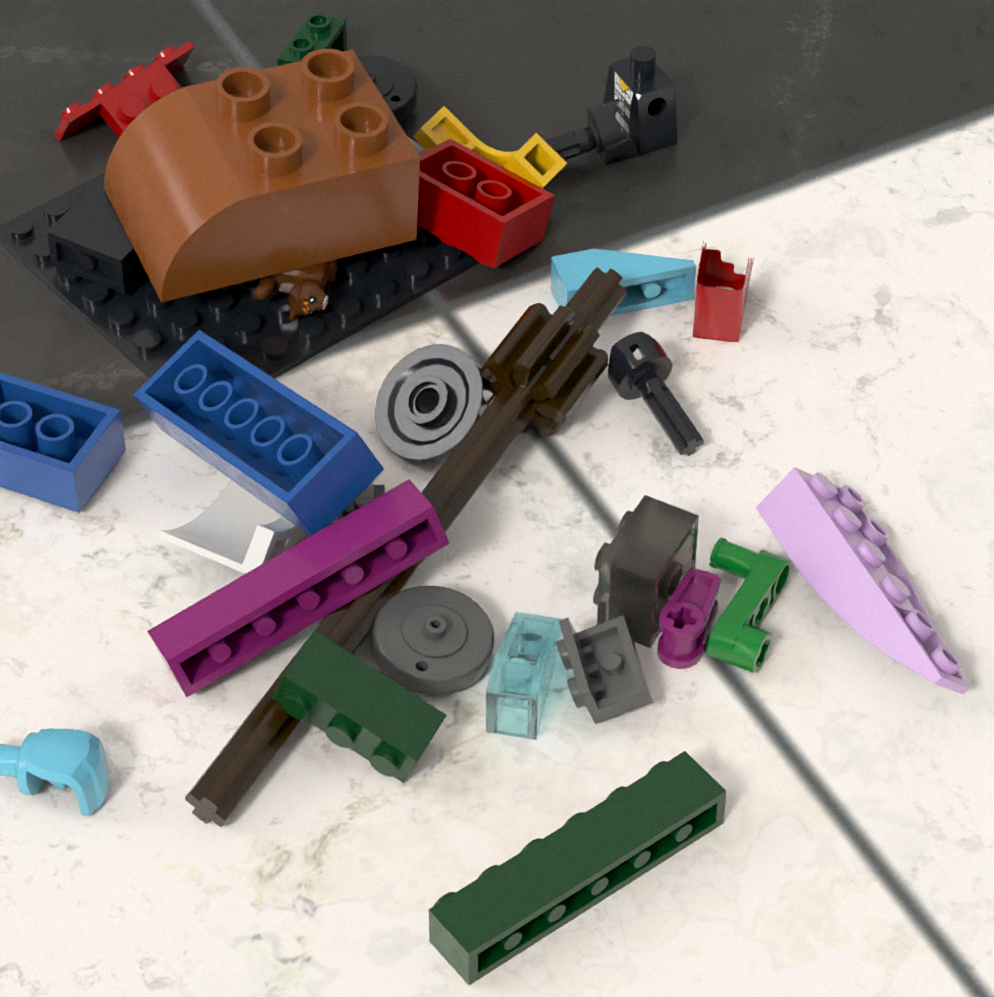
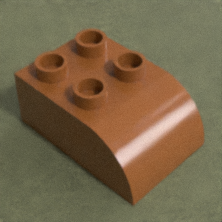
M319 49L308 53L302 61L263 70L245 67L233 68L223 72L217 80L183 87L162 97L141 112L129 124L116 142L106 166L104 190L162 303L416 240L420 156L353 50L342 52L336 49Z

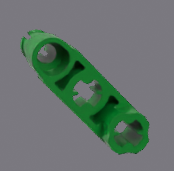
M721 537L711 552L709 566L743 578L745 581L714 626L708 642L707 654L730 665H735L752 673H758L766 660L773 638L772 633L764 631L759 627L786 585L791 570V561L766 550H761L757 553Z

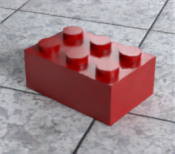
M448 139L419 154L417 227H421L437 236L444 244L454 246L471 255L478 263L492 268L499 266L544 240L555 195L452 139Z

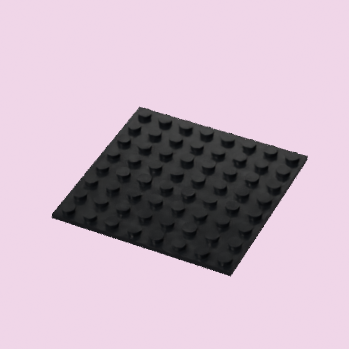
M105 173L0 225V245L148 378H151L198 330L271 377L276 378L479 264L471 255L454 246L444 244L437 236L421 227H417L416 240L337 259V278L334 282H327L324 290L328 296V303L325 309L309 316H300L295 321H290L289 294L280 293L273 289L270 297L261 301L254 298L253 290L259 283L240 290H210L161 303L139 258L133 263L135 285L126 294L52 266L47 231Z

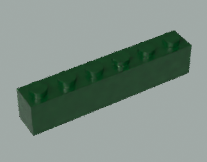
M686 751L669 761L657 763L642 778L627 787L621 786L615 789L600 804L585 813L579 812L574 814L566 821L564 826L543 839L537 838L532 840L519 854L501 865L490 866L480 874L477 880L459 891L449 892L439 898L434 906L428 909L429 942L468 985H471L722 825L724 822L726 790Z

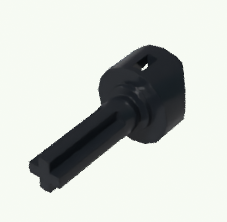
M619 98L587 109V127L544 140L564 160L590 152L593 149L600 154L604 163L637 152L636 142L630 140L621 131L616 122L615 114L619 109Z
M636 332L622 338L611 348L608 364L609 381L621 398L630 400L642 397L680 455L684 453L688 456L694 454L696 447L702 445L704 440L664 382L672 370L673 364L659 342L644 332ZM637 348L643 357L640 360H637L633 355Z

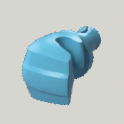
M49 728L41 729L38 733H29L21 746L0 744V776L16 778L20 793L35 796L40 792L45 780L60 790H64L65 786L68 785L76 793L82 816H90L105 802L110 786L107 757L102 742L93 734L75 729Z

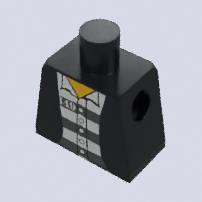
M649 46L634 47L630 52L629 58L613 62L609 66L604 103L620 99L619 109L615 114L616 122L621 131L630 140L636 142L637 153L641 156L677 144L676 95L673 82L656 63L655 50Z

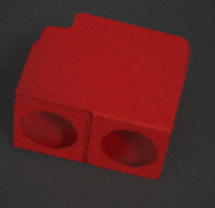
M705 243L704 247L702 245L697 275L693 337L739 342L753 267L752 258L749 264L748 257L746 275L737 274L734 272L733 263L721 260V251L706 249L707 243ZM722 286H724V287H730V288H732V289H734V290L722 289V288H716V287H722Z

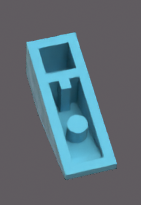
M589 249L551 257V292L558 307L560 305L566 306L596 267L604 273H607L610 268L618 272L623 277L619 284L627 290V294L610 316L694 300L696 265L693 260L602 249Z

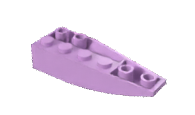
M794 467L759 503L756 509L800 574L828 607L861 637L894 661L932 683L964 694L970 686L960 670L962 668L960 661L947 647L901 562L886 542L890 538L889 534L876 520L869 518L863 510L866 503L862 496L848 485H844L842 488L834 485L826 476L819 472L812 475Z

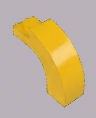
M445 106L413 136L426 150L448 139H452L542 189L567 164L537 133L519 150L504 152L493 149L475 137Z

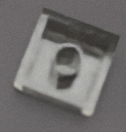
M644 495L633 512L628 510L623 515L617 535L610 544L605 542L601 546L594 563L595 571L599 572L598 585L593 596V604L597 605V625L624 615L634 642L648 648L652 647L661 633L659 627L661 610L667 604L687 570L695 568L699 515Z

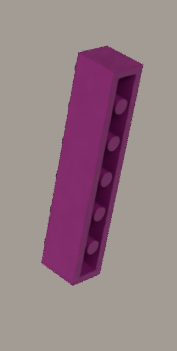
M408 479L147 632L168 670L185 696L189 697L445 547L450 542L433 505Z

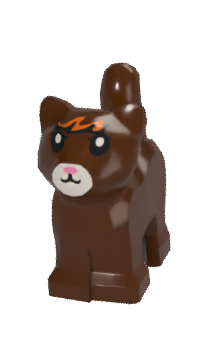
M337 259L260 278L259 285L253 290L254 298L260 301L270 297L273 289L280 293L289 294L290 321H295L300 316H309L319 310H324L328 303V296L324 290L327 282H334L337 278Z

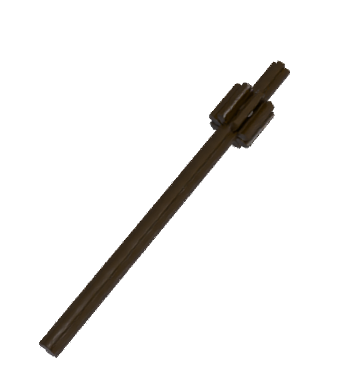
M596 267L566 306L560 305L553 315L550 314L547 307L542 303L530 305L481 368V377L487 385L484 390L493 393L487 400V408L421 492L433 505L445 533L521 432L526 434L530 427L534 425L543 436L556 434L608 366V354L602 349L595 348L593 345L601 336L598 331L627 294V290L619 284L623 277L615 270L610 268L607 273H604ZM426 558L325 616L315 630L351 654H354L373 629L375 617L381 606L393 595L402 591ZM305 643L185 796V801L195 807L192 813L201 821L207 823L209 820H212L222 827L303 720L289 715L280 703L272 699V696L283 675Z

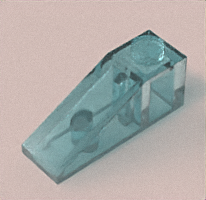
M515 612L496 652L486 689V732L537 740L558 654L556 642L562 638L559 621L562 619Z

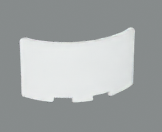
M230 480L215 501L199 516L176 529L161 530L158 538L244 574L310 537V535L232 480Z

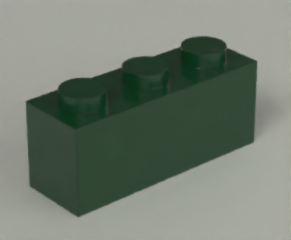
M314 630L283 675L272 696V699L280 703L289 715L297 719H305L325 732L328 739L337 746L350 748L367 759L376 771L385 776L394 777L404 783L447 716L316 630Z

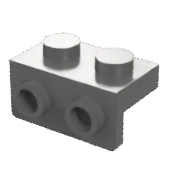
M624 615L576 633L569 618L559 621L564 639L557 641L556 646L565 669H573L575 676L567 680L571 696L577 708L587 707L595 724L653 703L635 643Z

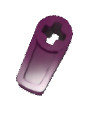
M690 568L665 607L661 610L659 627L662 634L658 639L657 655L663 664L671 668L685 669L696 665L701 659L718 612L716 597L721 582V577L718 575Z

